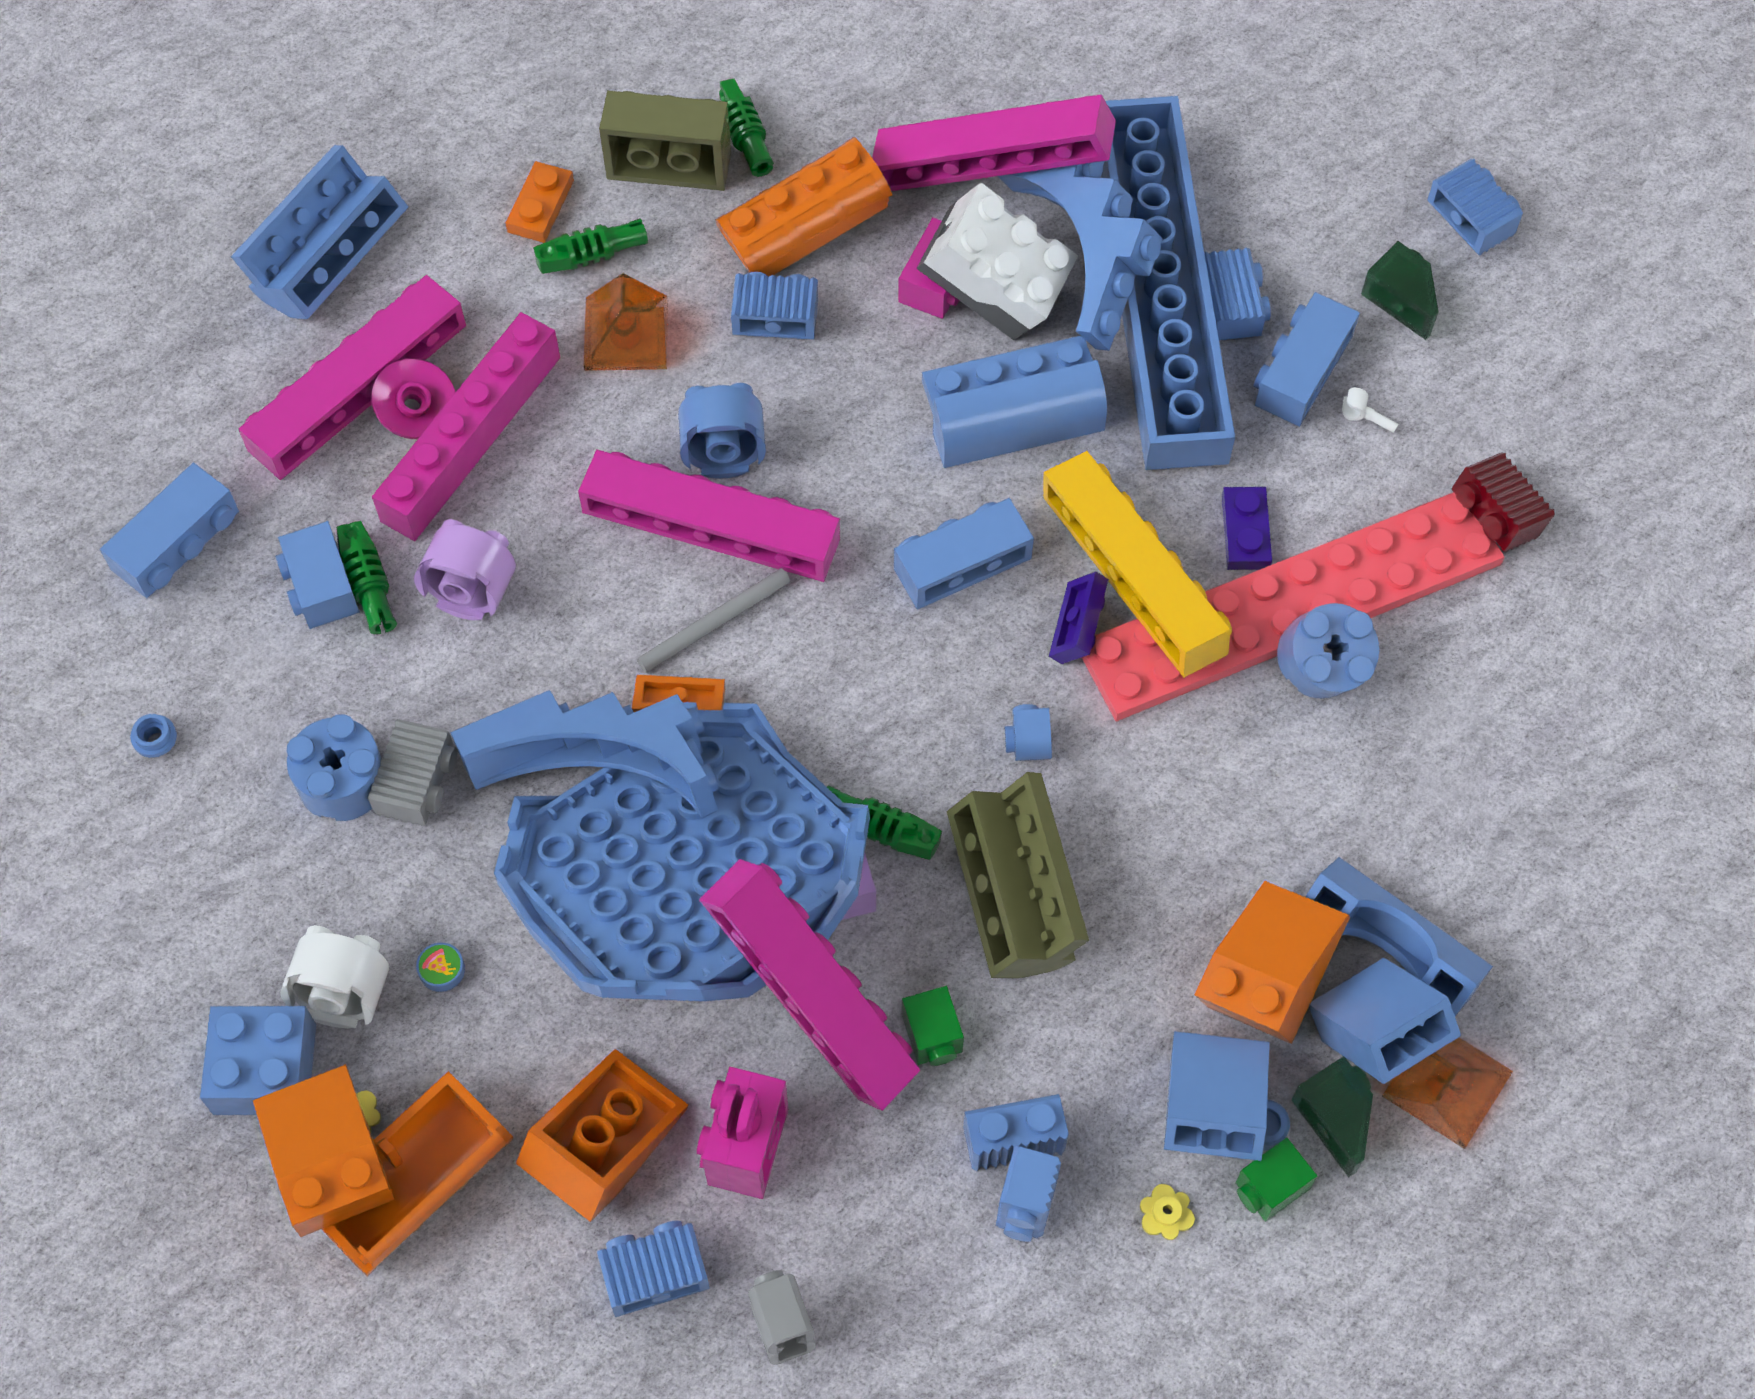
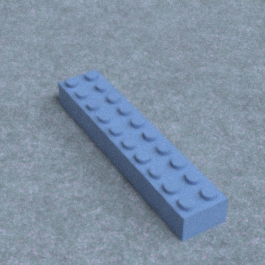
M1178 96L1108 100L1106 103L1116 120L1110 159L1104 162L1101 177L1115 179L1133 198L1131 213L1128 218L1144 219L1163 238L1160 254L1154 262L1150 276L1135 275L1132 293L1128 297L1122 313L1145 470L1226 465L1230 462L1235 433Z

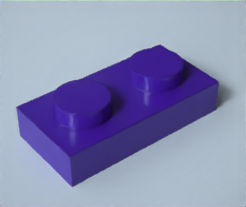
M1224 487L1222 492L1227 570H1260L1272 564L1266 487Z
M1095 571L1067 583L1048 657L1060 664H1064L1090 655L1096 640L1095 631L1099 616L1105 605L1104 596L1109 579Z

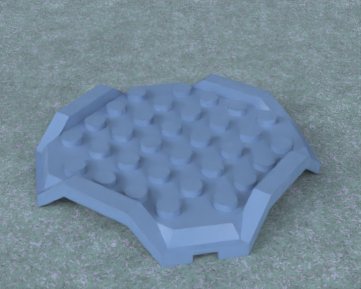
M683 702L686 709L694 707L702 721L704 732L698 734L704 751L701 753L703 760L701 766L710 765L719 785V790L713 792L718 811L702 818L684 797L667 785L648 776L603 767L559 796H514L507 822L510 831L506 845H501L494 870L497 884L530 935L583 992L602 998L715 1001L747 998L766 986L758 973L699 901L739 859L756 865L765 863L771 867L782 880V885L779 887L787 898L794 899L805 909L809 915L806 923L813 932L820 933L827 940L857 898L870 820L868 805L843 803L787 751L757 704L724 703L723 710H698L696 702Z

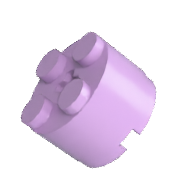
M445 520L442 527L436 531L414 575L415 586L424 597L429 592L439 601L436 607L450 615L467 620H482L485 613H490V616H492L516 569L515 560L507 549L509 541L504 535L496 531L483 532L465 526L457 520Z

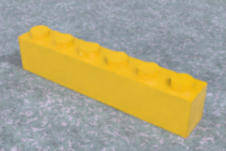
M1085 451L1043 472L1044 500L1104 577L1109 579L1108 582L1183 678L1228 655L1230 635L1232 634V627L1228 618L1222 611H1216L1209 603L1201 584L1196 580L1192 581L1184 572L1177 554L1172 550L1167 551L1159 541L1157 531L1152 523L1147 520L1143 521L1135 511V506L1130 496L1124 491L1120 492L1114 485L1111 475L1104 464H1097L1089 452Z

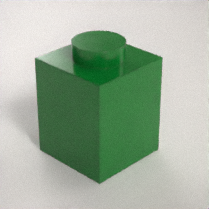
M943 986L902 998L901 1015L917 1064L921 1065L929 1062L931 1066H939L956 1059L957 1054L963 1052L964 1036L948 987Z
M1285 1138L1264 1153L1261 1161L1254 1160L1241 1170L1236 1181L1239 1187L1237 1194L1241 1202L1251 1213L1255 1214L1258 1211L1266 1222L1309 1191L1318 1176L1291 1141Z

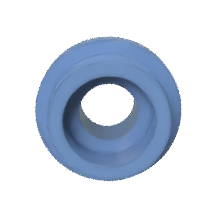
M147 714L135 722L130 739L134 749L140 755L155 758L166 754L172 749L177 739V732L173 723L167 717ZM156 733L162 734L157 740L148 742L151 735Z

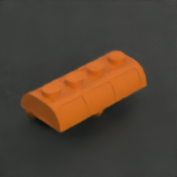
M852 137L821 158L807 164L769 189H765L759 195L727 214L715 219L719 231L748 272H762L769 277L779 273L888 207L887 203L890 201L888 197L893 194L873 158L857 138Z
M448 1071L374 1139L395 1200L325 1227L322 1230L368 1277L386 1257L412 1233L417 1231L437 1209L467 1184L468 1180L503 1147L505 1148L514 1137Z

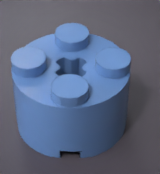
M735 383L731 386H693L685 392V399L678 410L680 456L686 467L691 470L690 464L701 469V475L721 479L741 476L749 472V465L757 459L758 465L763 461L766 454L763 408L760 400L753 394V389L750 385Z
M1332 603L1318 606L1296 618L1283 632L1277 648L1278 664L1286 680L1289 679L1298 688L1299 692L1308 697L1319 699L1331 698L1355 689L1372 677L1379 658V641L1372 620L1365 612L1358 611L1344 604ZM1325 644L1328 649H1331L1332 654L1324 652L1323 646Z
M338 714L332 718H325L308 725L289 741L286 750L288 774L302 803L312 814L319 817L335 818L336 821H349L363 816L372 809L368 796L375 776L378 775L382 756L372 734L363 725L354 721L348 715Z

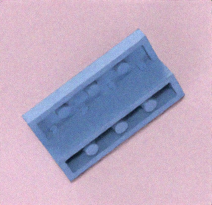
M334 145L236 250L231 258L251 280L252 283L248 287L264 303L290 318L308 319L406 211L408 205L385 176H367L343 145Z
M1082 336L922 372V384L933 414L932 434L944 468L1105 431L1107 400L1103 377L1098 360H1092L1086 340Z

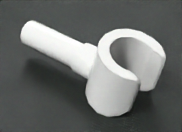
M1356 387L1350 388L1348 396H1345L1343 400L1342 413L1344 417L1352 421L1365 418L1394 433L1398 423L1368 407L1369 395L1365 390Z

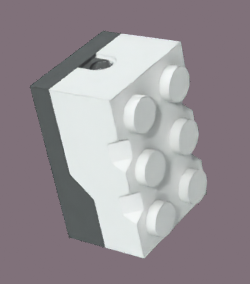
M980 182L949 207L916 269L1008 337L1015 340L1047 319L1078 255L1057 239L1044 238L1037 232V224L1024 214H1012L1004 208V199Z

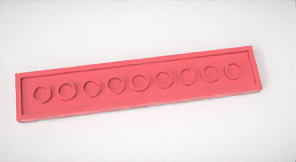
M1453 492L1205 591L1209 603L1216 611H1222L1231 624L1232 634L1230 635L1229 653L1227 656L1184 678L1138 619L1095 635L1096 640L1090 655L1081 658L1113 718L1117 722L1277 657L1278 643L1287 627L1296 618L1318 606L1332 603L1344 604L1358 611L1365 612L1370 618H1373L1501 566L1504 555L1496 542L1486 536L1482 525L1469 509L1462 506Z

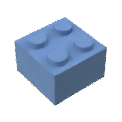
M210 1006L200 1099L213 1115H257L253 1100L312 1077L316 1023L306 1006Z

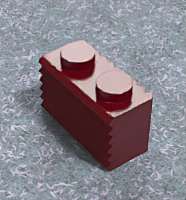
M1498 453L1465 467L1451 488L1462 506L1469 509L1482 525L1486 536L1491 540H1495L1505 553L1509 549L1512 550L1521 544L1524 545L1527 541L1530 542L1532 539L1538 538L1555 515L1554 509H1549V503L1544 502L1543 496L1538 495V490H1533V484H1528L1527 478L1522 477V471H1517V467L1512 465L1511 459H1506V453Z

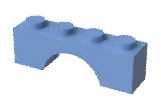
M1340 857L1320 873L1305 896L1348 914L1350 919L1342 935H1351L1365 939L1388 952L1408 973L1449 998L1455 1017L1471 999L1493 967Z

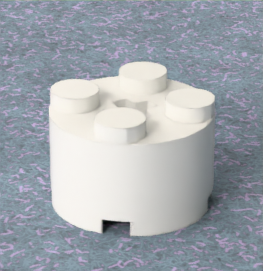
M314 925L308 927L306 935L298 941L280 991L281 999L287 1006H294L295 1002L301 1006H306L314 1021L323 1025L349 1029L356 1028L358 1020L364 1019L365 1025L371 1023L389 971L387 960L379 953L380 943L365 935H356L354 938L334 934L331 930L322 926Z

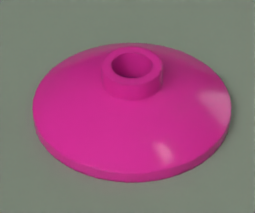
M402 359L385 367L377 376L371 393L372 407L378 420L389 431L404 438L418 439L455 394V389L446 373L436 365L421 359ZM414 399L419 403L420 407L416 410L409 409L405 405V401Z

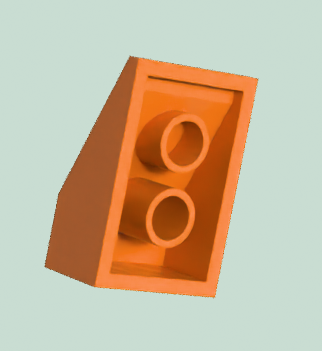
M1264 881L1213 953L1194 995L1208 1008L1292 1044L1350 916Z
M614 1049L528 1130L516 1164L591 1222L621 1192L685 1113L689 1104L618 1050Z
M346 1064L253 1100L291 1224L300 1237L395 1200Z

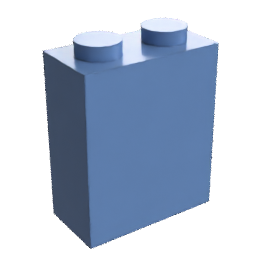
M1382 958L1313 1000L1309 1005L1321 1041L1382 1084L1390 1081L1461 1036L1449 998L1386 958Z
M1174 1031L1170 1060L1164 1150L1262 1160L1267 1129L1270 1042Z

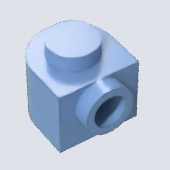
M1032 704L1014 707L1012 709L1013 726L1004 727L1006 753L1014 752L1015 761L1052 759L1049 708H1039Z

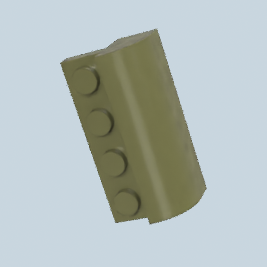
M1026 772L1001 793L971 791L946 812L991 978H1025L1052 972L1069 965L1076 960L1074 951L1087 943L1089 937L1042 774Z

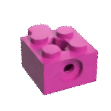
M729 1066L725 1081L717 1080L710 1104V1108L715 1109L712 1126L704 1125L698 1140L697 1154L701 1155L700 1168L704 1169L707 1185L763 1199L789 1110L786 1081Z

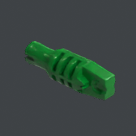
M735 78L720 81L719 98L723 102H728L730 139L737 150L743 152L753 176H765L773 170L774 162L764 143L766 131L750 96L744 97Z
M641 218L629 223L609 228L606 225L598 224L594 226V230H591L590 227L584 228L583 233L576 230L572 232L570 237L565 233L560 237L533 247L536 264L540 272L545 274L569 269L575 270L578 268V264L586 267L589 265V261L597 264L600 262V258H603L604 261L611 260L615 252L648 244V237Z
M361 521L337 526L336 536L339 554L355 600L362 604L370 633L373 635L381 634L379 626L381 622L385 633L393 630L397 626V622L393 617L386 597L389 591V583L376 546Z
M827 786L843 803L868 805L870 820L867 837L869 840L879 841V844L886 847L889 845L891 849L928 860L935 854L941 842L942 831L914 814L904 813L902 809L897 807L891 808L890 804L885 802L879 803V800L873 797H866L862 800L843 793L832 786Z

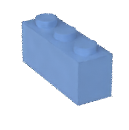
M1317 292L1313 294L1307 306L1300 304L1290 323V327L1293 328L1289 336L1284 334L1280 336L1272 352V357L1275 358L1271 366L1264 364L1255 379L1253 387L1259 389L1255 406L1300 427L1352 339L1360 312Z
M193 462L104 544L100 551L110 570L147 599L157 589L166 586L173 574L185 562L195 558L202 551L203 546L218 531L226 529L232 523L239 510L230 490Z
M1010 498L998 503L989 502L982 505L971 515L959 520H947L937 530L921 537L918 535L911 536L902 541L898 547L894 548V571L918 610L1032 559L1034 537Z

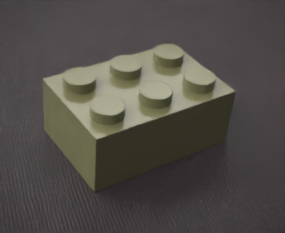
M607 90L599 132L606 178L608 180L725 191L732 153L728 102L715 101L713 99H692L672 95L661 96L632 91Z

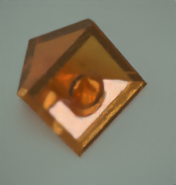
M625 273L620 274L588 295L585 306L584 371L667 369L668 296Z
M1458 1037L1394 1077L1382 1097L1465 1149L1513 1071Z

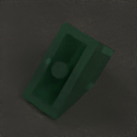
M1397 241L1367 271L1361 295L1424 340H1427L1431 336L1439 313L1431 263L1426 261L1419 252L1409 249Z
M1343 1056L1298 1085L1291 1101L1349 1178L1358 1171L1365 1158L1373 1094L1370 1091L1371 1084L1366 1074L1358 1066H1351Z

